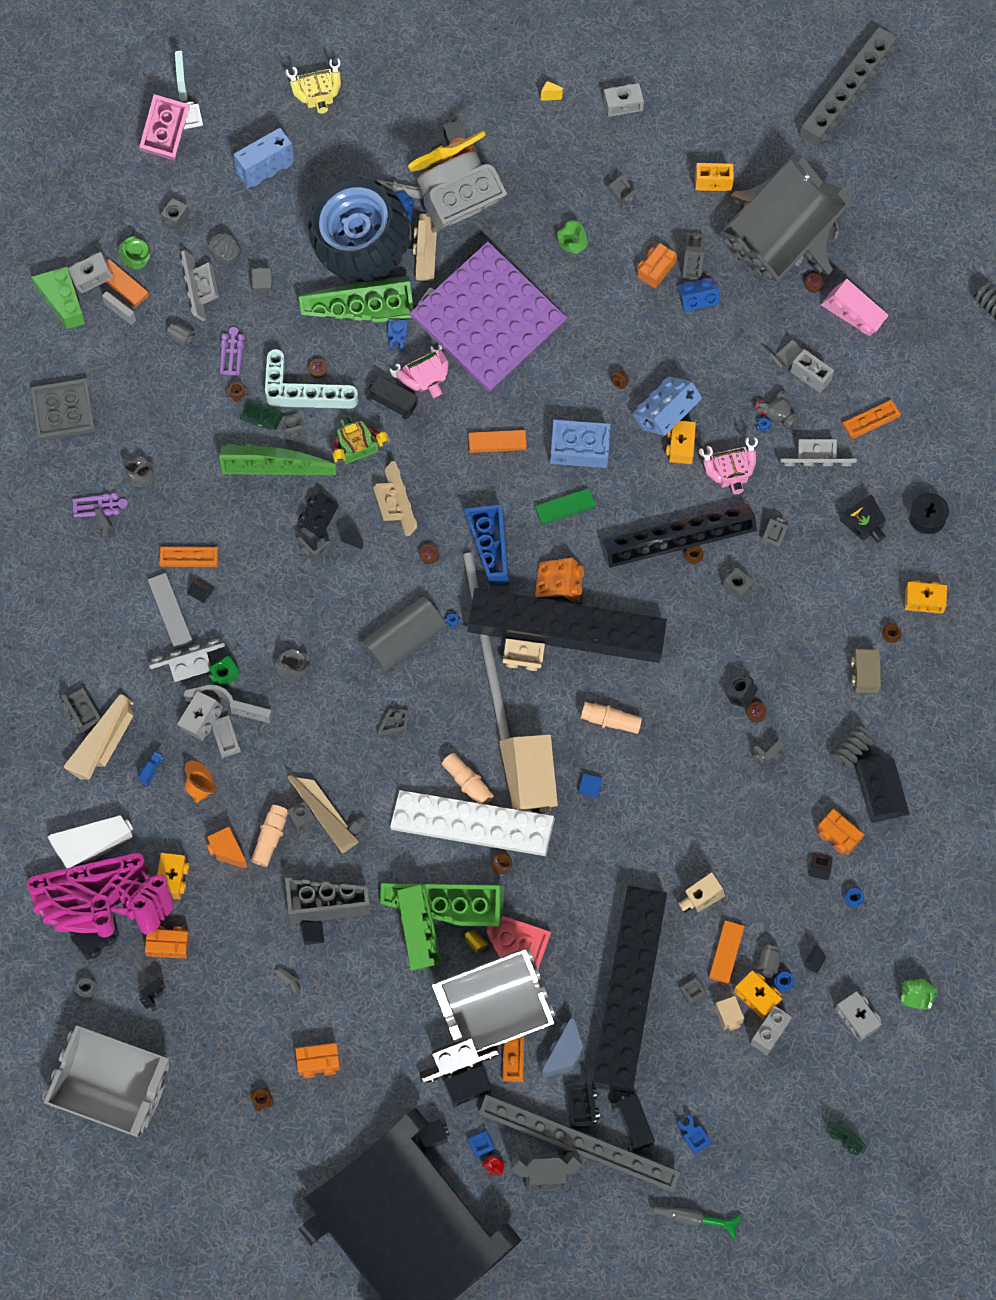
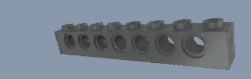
M878 27L803 124L800 137L817 147L821 142H826L830 135V130L836 129L840 117L844 118L850 104L854 105L860 91L864 92L866 90L868 81L870 79L873 80L877 75V69L883 67L887 62V56L895 52L897 45H895L896 36Z

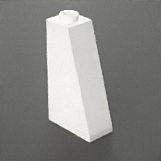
M120 815L51 834L48 836V839L67 869L89 864L133 837L131 834L133 828L128 820L124 821Z

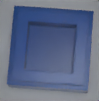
M583 774L578 794L598 799L603 778Z
M486 1130L467 1138L475 1158L495 1150Z

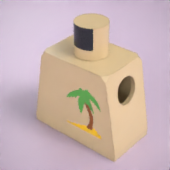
M710 873L685 891L687 898L679 902L678 905L684 914L692 908L700 912L725 897V894L713 873ZM702 895V898L696 899V896Z

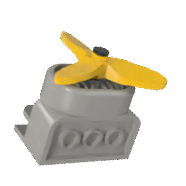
M484 131L444 148L440 143L432 147L433 151L414 160L408 165L411 172L421 169L428 170L418 177L417 182L425 196L423 202L427 210L426 216L431 218L435 226L431 230L432 233L490 208L507 196L494 167L489 164L482 165L475 151L464 153L449 160L465 147L483 138L486 135Z

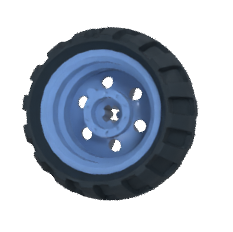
M352 177V179L347 180L341 179L336 181V184L324 189L322 195L313 204L308 223L309 239L319 261L333 274L349 281L359 282V280H364L368 282L388 275L389 271L395 266L397 267L402 261V256L406 253L409 245L410 224L402 202L388 187L369 178L367 180L362 177Z

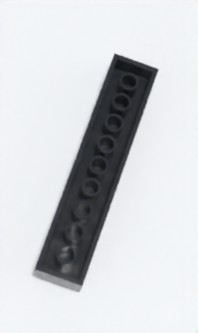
M474 588L467 632L539 642L549 646L660 663L667 619Z
M627 885L592 1079L593 1087L632 1094L667 892Z

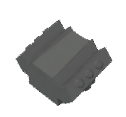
M557 1149L555 1152L533 1153L531 1151L526 1158L517 1152L510 1160L511 1169L520 1177H525L526 1191L529 1193L568 1189V1174H575L582 1166L578 1154L570 1150L565 1156Z

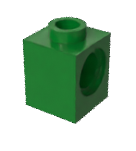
M229 656L209 667L210 675L208 677L213 685L224 688L240 678V672ZM222 671L228 672V674L223 677L218 675Z

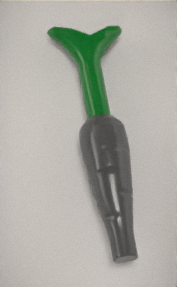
M654 1205L652 1211L653 1214L662 1215L691 1226L707 1224L725 1228L733 1240L736 1239L735 1227L742 1219L741 1214L724 1220L705 1216L696 1209Z

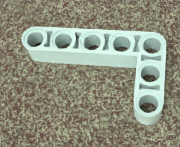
M277 349L268 353L265 394L269 405L280 407L354 408L358 404V392L354 386L284 383V354ZM274 360H280L278 363L272 362ZM275 376H276V377H279V378L276 379V380L271 379L272 377H275ZM273 393L278 394L275 397L270 396ZM296 394L297 396L290 397L289 395ZM312 394H313V395H316V396L313 397V398L308 397L309 395H312ZM329 395L335 396L333 398H327V396ZM347 396H353V398H351V399H347V398H345V397H347Z

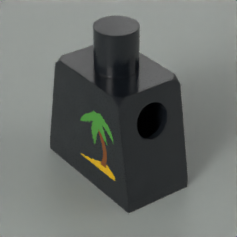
M869 495L842 513L840 521L862 541L872 536L876 543H879L886 537L881 530L885 525L886 519L872 495Z

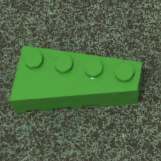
M425 885L397 890L396 901L401 909V923L404 927L411 971L443 965Z

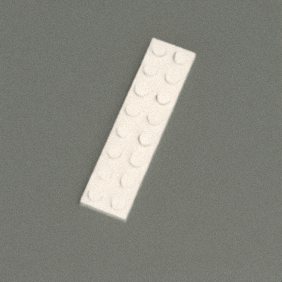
M399 790L390 828L391 830L546 856L555 818L550 815Z

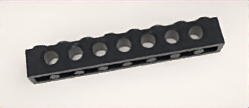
M744 504L601 540L603 556L609 568L755 532L757 531L756 518L750 505Z

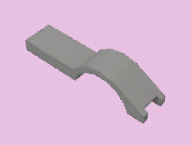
M206 685L185 690L184 697H186V702L190 703L197 691L207 696L217 695L228 701L232 714L266 723L271 722V710L235 701L226 689L218 685Z

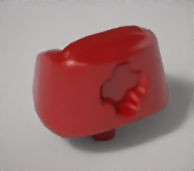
M488 1156L482 1164V1167L489 1171L487 1175L492 1176L494 1173L497 1176H501L503 1174L504 1162L495 1156Z

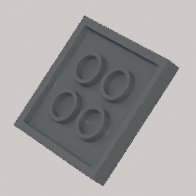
M87 378L30 387L38 441L95 432Z

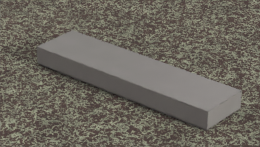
M164 573L148 579L174 649L192 643V638L167 574Z

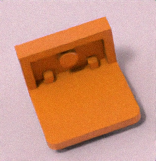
M573 558L539 563L535 596L537 598L564 596L572 603L580 602L582 577L584 576L583 566Z

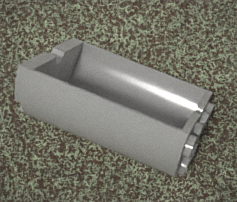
M520 949L432 983L454 1042L471 1036L476 1051L479 1053L554 1024L552 1017L555 1016L552 1005L546 1004L545 998L548 995L536 963L533 961L534 958L530 949Z
M76 1025L74 1031L71 1030L68 1035L67 1042L69 1043L66 1050L63 1049L60 1054L59 1061L62 1062L59 1069H54L51 1076L52 1084L50 1088H46L42 1100H44V1104L134 1137H141L144 1127H148L166 1083L163 1079L169 1070V1059Z

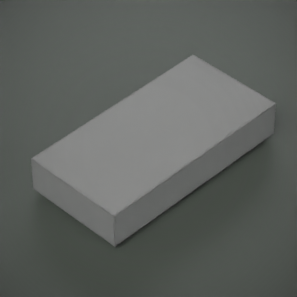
M106 291L102 295L104 305L132 325L136 321L134 311Z
M229 715L217 718L212 725V729L221 757L224 758L241 752Z

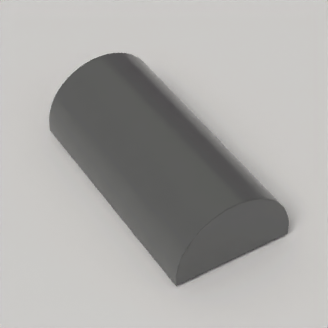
M421 596L362 640L360 645L379 668L386 672L442 630L445 624L435 607L425 597Z

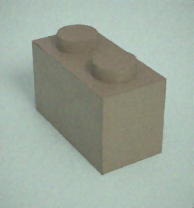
M856 649L854 656L850 658V667L854 668V674L851 675V686H855V693H878L881 687L879 650Z

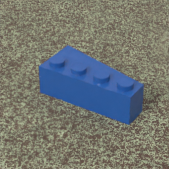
M502 505L464 509L490 586L510 584L505 514Z

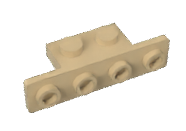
M426 214L419 215L418 227L414 229V238L418 239L417 244L413 245V255H417L415 279L433 281L437 232L432 233L431 230L435 226L431 218L427 217Z
M391 461L385 469L388 483L376 484L373 489L383 520H401L405 535L410 536L417 528V521L413 516L411 503L408 500L406 488L400 476V470L397 467L396 461Z

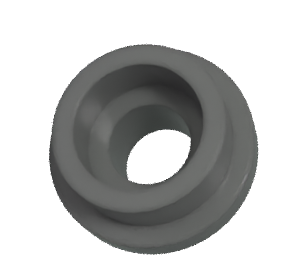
M89 977L81 978L76 983L78 995L83 998L91 997L96 992L95 981ZM84 985L90 986L88 991H84L82 988Z

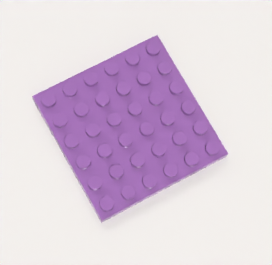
M489 242L483 245L410 312V316L488 392H491L567 320V317Z

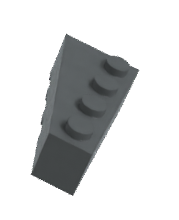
M285 877L290 924L371 915L368 887L334 885L330 882L316 883L310 880L302 879V881Z

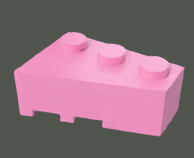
M848 279L835 287L821 304V306L869 336L875 333L888 317L885 311Z

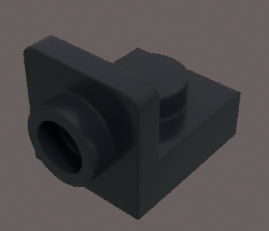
M160 977L140 991L142 998L139 1000L146 1009L150 1007L152 1011H155L156 1007L150 999H156L164 993L163 989L166 987Z

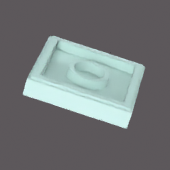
M176 51L177 84L180 101L182 102L187 101L186 75L182 51Z

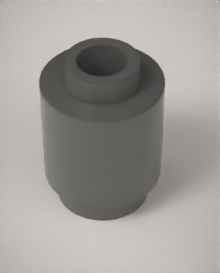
M173 322L167 330V336H169L170 340L185 348L193 345L195 342V332L180 323Z
M764 946L758 964V971L761 972V975L773 977V975L778 973L781 959L778 947Z

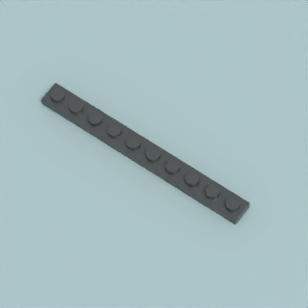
M486 1094L479 1112L482 1116L672 1192L681 1173L680 1170L490 1094Z

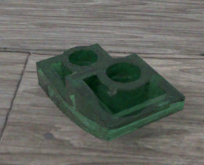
M247 402L240 419L259 427L276 430L284 414L280 410L266 409L262 404Z
M830 1121L826 1133L830 1134L832 1139L839 1141L845 1139L844 1148L848 1149L847 1152L853 1155L864 1154L867 1146L858 1136L847 1128Z

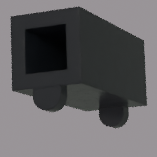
M378 376L376 381L373 380L368 388L369 394L367 399L369 401L373 399L402 415V418L405 420L409 419L418 405V396L381 376Z
M637 1094L621 1096L620 1100L611 1106L613 1110L617 1108L619 1110L632 1146L628 1147V1150L635 1152L654 1145L655 1139Z

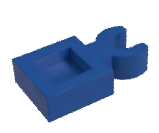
M389 319L388 339H392L389 343L390 351H393L395 344L400 345V351H403L404 344L401 339H407L408 320Z
M155 751L151 761H148L146 766L141 767L138 773L141 785L148 787L157 772L158 766L161 765L164 759L162 757L163 754Z
M688 1115L686 1117L689 1121L688 1126H684L681 1121H678L677 1125L681 1131L687 1133L682 1138L693 1155L711 1145L712 1142L700 1125L696 1128L693 1126L694 1120Z

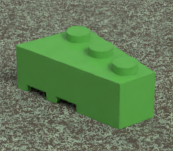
M68 267L31 277L34 288L44 298V301L51 307L66 329L85 324Z

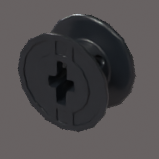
M921 494L915 498L909 511L910 525L921 534H935L944 527L949 516V507L943 497L937 494ZM928 510H931L932 513H931L930 517H929V518L925 517L926 514H927V511H928Z

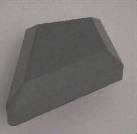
M389 708L377 735L382 736L406 731L409 710Z

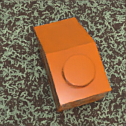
M229 827L207 837L209 844L206 847L211 856L215 855L217 860L241 868L247 867L246 860Z

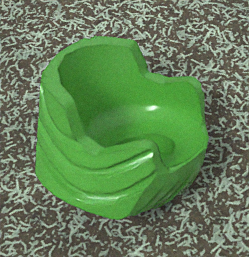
M577 221L566 222L565 228L557 232L558 243L562 250L577 254L588 245L584 227Z
M135 236L121 242L118 249L119 257L123 264L132 269L143 268L151 255L146 242Z
M923 978L904 981L902 983L901 1002L908 1007L928 1010L931 1008L932 1002L935 1001L938 989L930 985Z

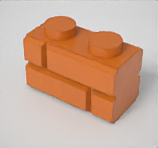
M661 243L656 248L652 247L647 254L648 258L646 261L642 260L637 267V277L653 288H657L677 260V254L667 249Z
M832 809L817 828L818 835L824 841L829 840L834 844V849L840 854L845 853L847 856L865 835L835 809Z
M158 926L153 933L146 936V956L187 959L189 932L185 931L183 927H173V930H167L163 926Z
M337 1043L295 1048L299 1076L303 1075V1078H313L317 1073H324L325 1076L336 1074V1071H340Z

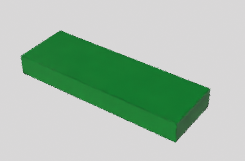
M588 488L537 505L535 510L541 525L595 508V502Z

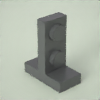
M686 232L682 279L701 280L705 234Z

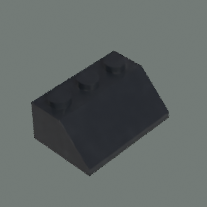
M884 757L859 760L856 771L871 823L910 815L895 760Z

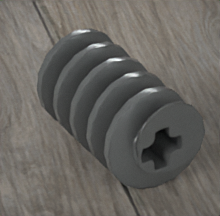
M989 281L982 285L973 297H976L975 300L981 302L980 305L986 307V311L991 312V316L995 318L996 294L994 292L996 286L990 289L991 282Z
M855 726L854 731L850 732L849 736L845 738V742L841 743L840 748L832 755L833 760L845 768L854 769V765L851 762L857 764L859 760L856 756L860 758L864 756L861 750L867 752L868 747L866 745H873V742L870 740V733L861 726Z

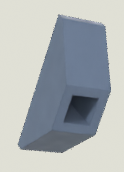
M570 1018L568 1023H563L559 1031L562 1034L560 1039L554 1040L550 1048L552 1053L549 1059L545 1057L540 1066L542 1069L541 1076L548 1077L574 1068L583 1051V1045L574 1019Z

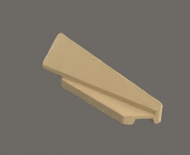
M122 694L119 695L66 762L64 768L82 780L90 779L96 766L105 767L134 716V712L131 710L134 702Z
M288 776L292 785L342 854L359 843L347 830V825L314 780Z

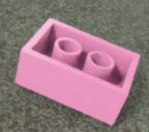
M154 94L139 146L140 151L175 161L190 105Z

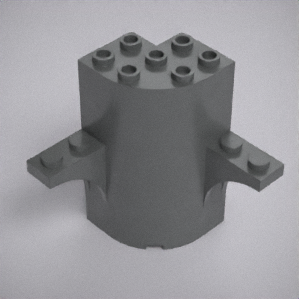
M793 154L772 177L762 184L749 190L735 191L731 195L735 200V206L741 211L720 232V235L724 239L723 243L734 251L733 255L739 261L743 260L753 268L752 270L757 276L761 277L763 275L767 280L772 279L779 282L802 256L812 262V268L816 272H822L827 275L832 272L833 268L828 261L826 252L827 237L835 220L853 201L843 188L824 183L803 156Z

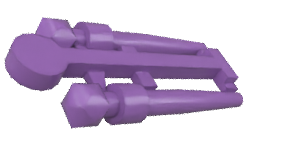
M236 327L229 329L231 339H228V333H222L220 374L223 375L240 374L245 336L244 334H238L239 331ZM226 353H230L228 371L224 370ZM234 353H237L236 371H232Z
M117 492L74 498V517L96 516L95 511L78 513V510L96 508L101 509L105 516H111V514L119 515V508H126L128 502L126 499L113 502V500H118L119 498ZM102 500H104V501H110V502H109V503H102ZM98 501V504L77 506V502Z

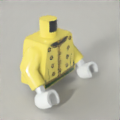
M339 59L337 66H332V60H330L329 64L333 68L332 72L331 69L298 75L297 79L295 77L297 75L295 67H292L294 75H289L288 69H286L285 75L291 79L290 85L294 96L302 103H306L308 108L317 107L318 113H326L328 111L327 104L333 103V97L337 96L341 87L340 71H338L340 66Z

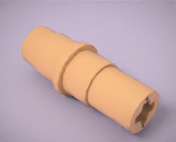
M589 702L584 703L581 719L602 725L603 728L606 726L636 734L639 732L642 717L611 708V705L603 706Z
M452 753L442 762L444 768L462 788L461 791L467 793L474 802L487 805L493 799L494 795L481 781V776L479 774L476 775L470 767H467L456 753Z
M278 805L271 806L264 824L260 826L261 832L251 862L268 867L279 838L283 836L282 831L288 815L287 809Z

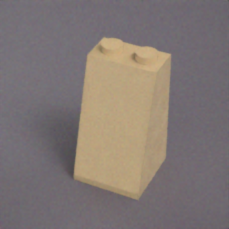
M551 735L513 737L499 741L513 809L533 812L532 809H539V812H549L551 807L558 806Z

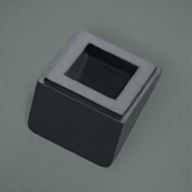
M351 526L340 534L342 542L359 549L363 548V539L354 527Z
M813 853L809 876L829 880L833 857Z
M322 922L301 923L304 945L324 943Z
M814 946L804 964L805 968L814 973L819 972L826 960V956L819 946Z

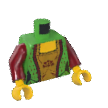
M350 417L341 419L340 423L343 428L337 430L338 436L334 438L332 446L334 462L336 463L338 459H343L344 464L378 452V444L382 447V442H390L387 433H380L371 426L365 425L362 421L353 423Z

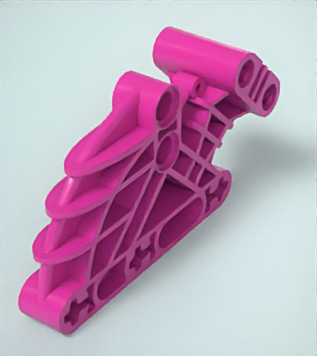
M138 853L36 875L28 879L26 884L34 904L33 911L41 914L44 924L54 925L55 931L97 932L100 937H109L115 931L113 912H117V914L128 916L129 919H136L140 932L150 934L161 924L160 920L163 921L165 919L164 915L168 916L174 908V901L166 878L162 875H156L152 878L150 875H147L148 869L145 860ZM103 888V889L99 892V894L96 893V892H94V891H92V890H96V889ZM120 902H121L123 908H121V907L116 908V907L120 904Z

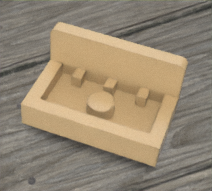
M506 638L502 663H507L506 667L518 668V665L526 666V670L537 671V668H542L545 643Z

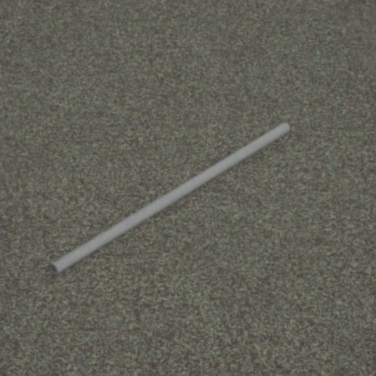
M465 553L463 557L471 597H473L474 588L480 589L473 553ZM479 634L500 739L502 741L509 739L510 733L490 636Z

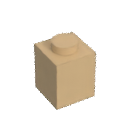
M735 996L715 1004L714 1008L723 1030L729 1028L732 1031L741 1027L740 1024L743 1023L744 1017Z

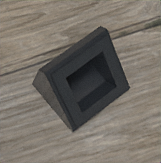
M197 578L191 582L187 594L204 604L214 590V587Z

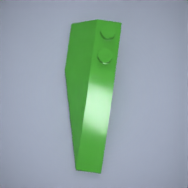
M409 276L354 283L298 296L301 315L330 316L339 319L349 318L359 321L385 322L389 321V319L412 318L410 312L414 310Z
M228 444L221 446L219 454L222 474L336 475V464L312 455L282 448L256 446L254 444H247L246 446Z
M381 883L380 904L400 909L396 901L397 890L425 885L432 918L459 926H500L505 886Z

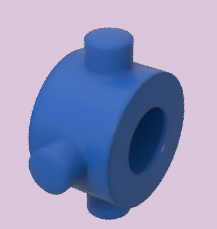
M766 418L757 419L758 426L756 429L768 432L771 420Z
M451 612L447 618H444V622H447L450 628L454 629L458 623H461V619H458L455 612Z

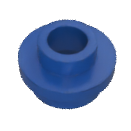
M849 888L844 894V901L849 907L857 908L862 905L864 894L858 888ZM855 895L857 897V900L852 901L850 899V896Z
M781 971L776 974L774 985L778 990L786 992L794 986L795 981L791 973ZM786 979L788 984L783 985L780 980Z

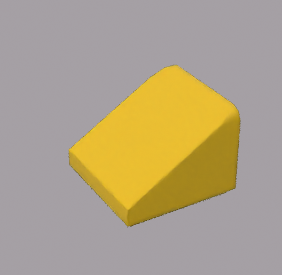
M547 81L541 91V100H561L563 98V87Z
M477 930L469 931L465 934V941L478 954L489 945Z

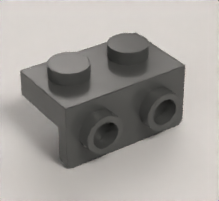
M84 688L67 697L65 694L61 695L63 702L60 704L64 712H69L72 716L69 720L74 729L78 728L82 734L95 727L101 718Z

